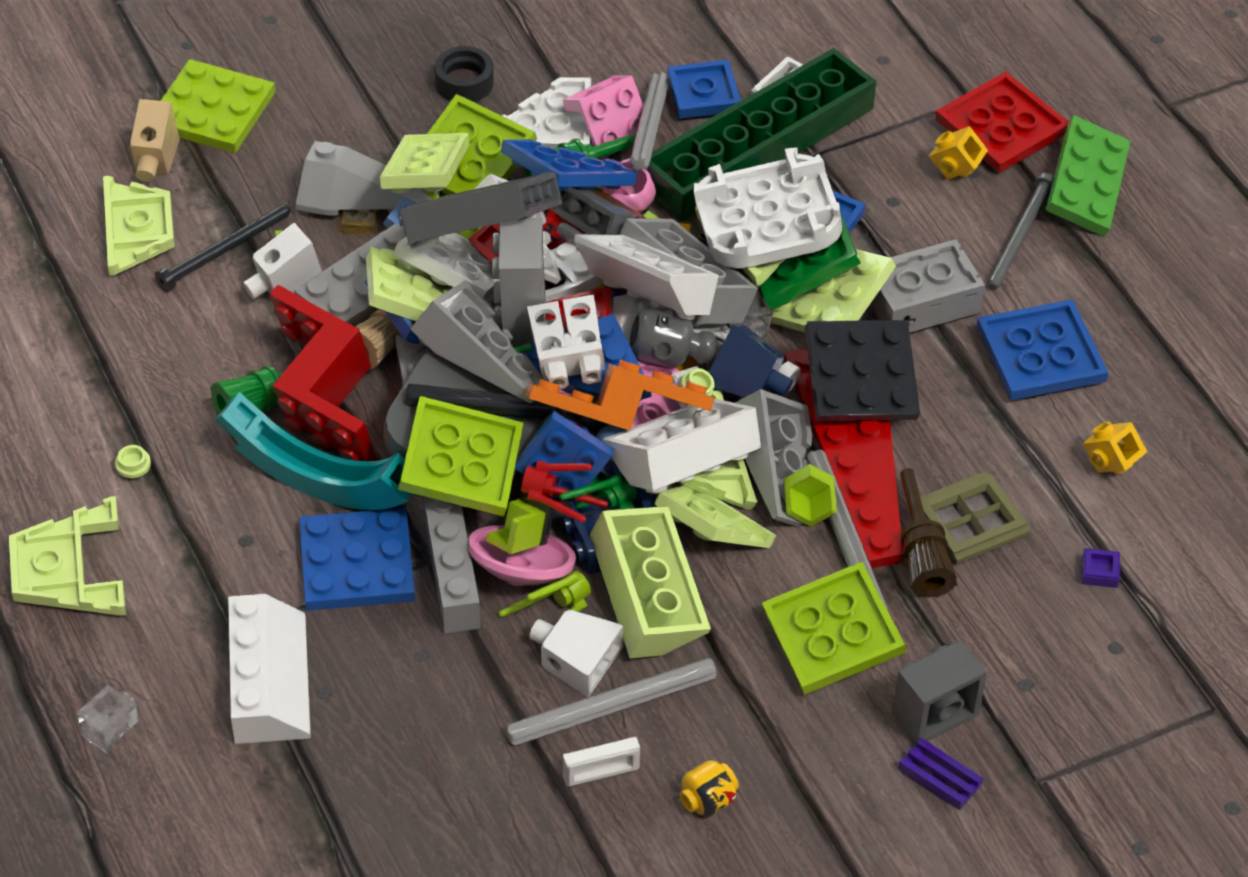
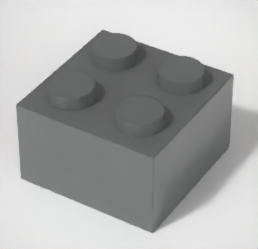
M961 640L950 646H941L932 655L918 662L911 661L898 671L892 715L915 744H917L920 738L929 741L979 716L987 672Z

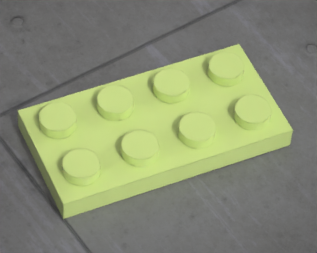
M468 133L404 135L380 175L381 189H391L395 193L407 192L411 188H424L428 192L444 189V187L448 186L469 147Z

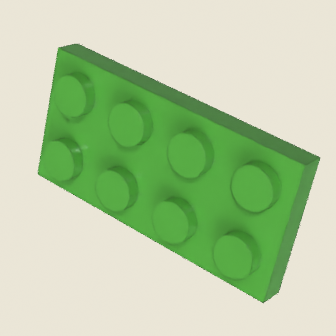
M1073 115L1068 122L1046 211L1105 237L1111 227L1130 141Z

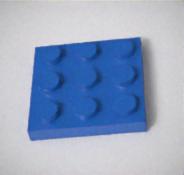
M1073 299L977 318L976 327L1010 401L1107 382L1109 372Z
M407 508L300 517L306 611L415 601Z

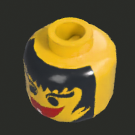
M708 760L682 777L681 786L683 791L680 792L679 796L682 804L689 812L695 811L700 816L711 817L735 801L738 781L728 765Z

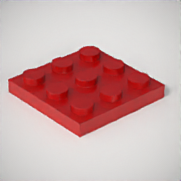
M1008 72L998 75L936 110L935 120L952 133L970 126L988 150L982 160L998 173L1064 136L1068 125L1066 119Z

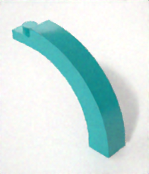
M240 392L232 397L215 419L217 423L239 442L235 449L249 461L278 481L324 502L353 509L378 510L403 504L412 495V493L398 490L405 461L399 453L387 459L370 462L347 460L324 453L284 431Z

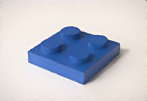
M729 60L667 67V78L679 119L719 114L741 101Z

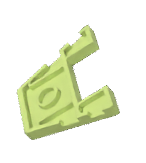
M116 496L103 499L102 505L87 510L85 506L74 510L73 516L56 523L51 519L9 535L11 587L15 602L120 616L126 615L123 580L85 585L81 535L119 530Z

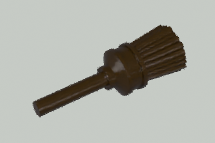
M906 468L900 472L912 521L903 530L900 539L904 547V556L908 560L910 589H913L917 597H940L958 585L956 572L947 554L948 542L945 538V530L940 523L930 521L925 517L914 470Z

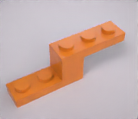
M620 360L618 366L609 363L596 404L592 403L594 398L592 395L573 390L572 396L558 392L560 385L542 379L539 380L538 385L529 383L525 393V397L627 430H631L643 390L711 411L715 399L705 394L707 387L687 381L684 388L672 384L673 376L653 371L652 377L639 373L641 366Z

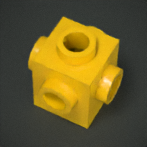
M969 126L953 133L947 131L941 134L936 139V146L929 157L944 177L949 180L957 176L966 177L971 174L988 150Z
M1104 422L1096 426L1092 430L1093 435L1082 443L1089 455V461L1098 473H1123L1147 453L1132 422L1118 424Z

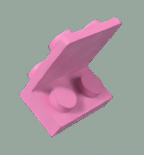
M614 75L563 99L567 112H579L583 116L593 146L637 132L644 107L632 75Z

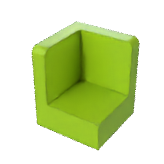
M808 464L784 478L786 513L789 516L812 527L836 513L834 476Z
M520 499L509 502L505 528L487 533L486 541L510 554L539 546L546 513Z

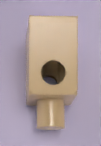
M139 100L130 149L136 168L135 176L141 181L152 182L156 174L166 175L170 171L180 140L171 102Z

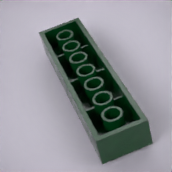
M832 48L654 150L649 166L646 169L655 185L656 194L654 199L680 222L685 221L696 214L695 208L697 206L694 195V183L699 184L701 180L709 175L708 168L720 164L724 174L786 159L785 149L797 148L798 153L802 152L873 110L877 81L837 49Z

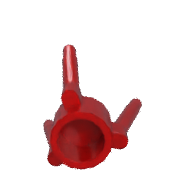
M538 461L536 467H527L522 481L521 492L527 494V499L540 502L570 518L584 523L586 521L585 516L546 496L551 497L553 493L560 495L570 491L556 486L557 476L551 475V472L589 471L592 469L591 464L546 463ZM586 494L571 498L603 508L608 507L607 501Z

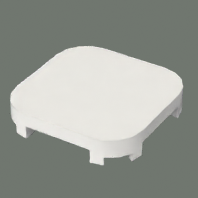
M797 148L785 149L786 159L724 174L720 164L708 168L709 175L701 180L699 184L694 183V195L697 212L710 254L716 262L732 268L752 267L816 252L829 247L838 240L842 233L839 202H836L825 172L824 161L819 154L812 157L798 154Z

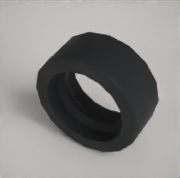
M472 46L449 48L441 53L435 61V87L438 93L446 100L452 101L455 95L458 94L472 102H476L488 96L493 89L494 63L490 55L482 49ZM459 69H471L481 74L470 80H457L448 76L449 73Z

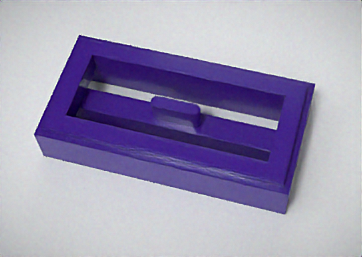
M923 738L917 741L916 747H912L908 751L907 757H903L898 765L900 771L959 810L982 786L983 782L981 776ZM914 762H917L924 768L931 771L933 773V776L924 771L923 769H921L920 767H918L917 765H915ZM944 783H949L950 785L961 791L962 795Z

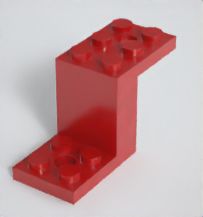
M277 285L270 293V297L275 308L274 313L282 327L281 331L291 341L297 342L299 340L306 344L304 349L273 385L278 398L277 403L285 416V423L295 432L300 433L304 431L311 435L313 440L324 448L330 446L339 451L344 459L366 462L375 461L376 455L365 422L338 408L371 368L360 329Z

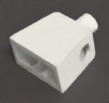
M295 223L291 224L254 253L252 259L258 273L244 281L243 285L252 299L257 298L266 291L271 293L277 285L294 293L296 288L322 272L312 242Z
M568 610L564 612L555 626L538 619L531 629L530 639L542 644L541 665L545 670L584 696L589 697L623 648V625Z

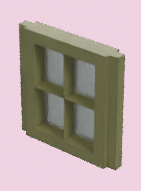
M987 471L921 497L925 517L930 521L940 523L944 527L945 538L948 542L947 554L956 565L1030 535L1031 530L1027 526L1026 520L994 477Z

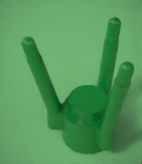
M617 474L610 479L562 493L559 498L560 500H567L600 490L599 493L592 497L607 501L608 509L623 510L634 509L631 502L637 498L635 486L630 485L623 474ZM580 501L578 503H575L574 505L576 509H579L582 507L589 506L591 504Z

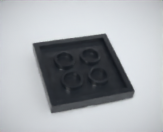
M908 320L807 321L805 335L816 421L918 419L920 416V406Z

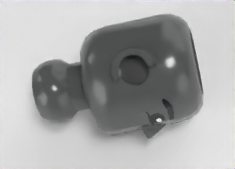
M648 307L637 313L632 325L629 345L638 361L675 368L682 365L687 356L693 357L702 364L711 362L716 351L717 337L709 331L693 332L692 320L680 318L672 309L661 310Z

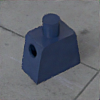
M742 323L732 325L709 371L714 380V388L744 398L759 389L764 391L770 390L781 397H785L793 384V379L778 372L784 356Z

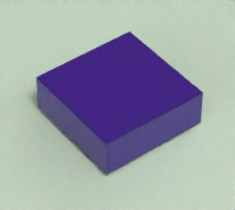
M1084 548L1082 556V584L1118 588L1120 552Z

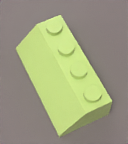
M669 506L602 511L589 536L596 551V557L618 624L623 625V639L629 657L639 658L665 655L709 633L711 628Z

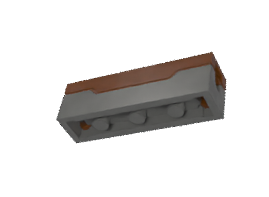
M596 186L594 190H585L579 187H569L567 191L559 190L562 204L550 208L588 235H620L626 218L646 219L640 213Z

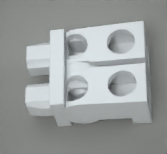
M594 295L562 300L568 333H564L558 301L527 306L542 379L560 385L559 389H565L569 385L567 376L581 374L582 381L586 384L600 382L605 365ZM578 307H585L590 310V313L571 316V312ZM544 313H549L556 317V319L536 322V319Z

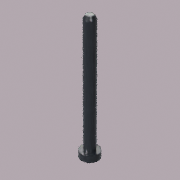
M281 205L170 270L164 267L155 272L157 283L165 292L174 289L177 280L288 217L291 213L290 207L288 205Z

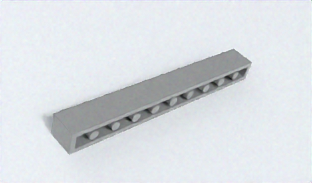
M396 335V358L402 389L419 360L432 350L421 342L413 344L404 340L401 335ZM420 495L444 634L481 629L480 602L471 554L468 551V538L462 506Z

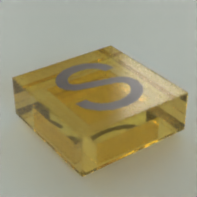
M370 209L369 212L343 210L342 233L375 234L377 209Z

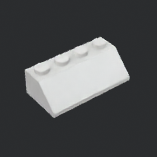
M575 235L574 242L590 273L604 279V285L613 288L627 289V295L635 298L650 299V305L661 309L675 310V314L683 319L693 320L695 315H710L719 275L625 235Z
M714 399L711 411L690 405L632 427L631 430H625L602 439V442L614 449L611 458L629 484L646 489L648 493L665 491L669 484L690 481L694 479V474L702 471L717 470L721 468L722 463L729 460L744 459L748 457L749 452L761 448L756 407Z
M267 594L229 596L231 721L235 744L311 738L305 613Z

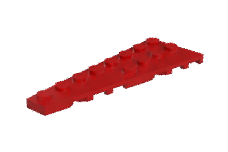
M807 348L784 352V363L789 361L801 368L800 377L794 388L800 403L808 406L811 430L819 449L823 450L827 456L871 568L902 563L903 545L900 539L901 525L890 420L816 421Z

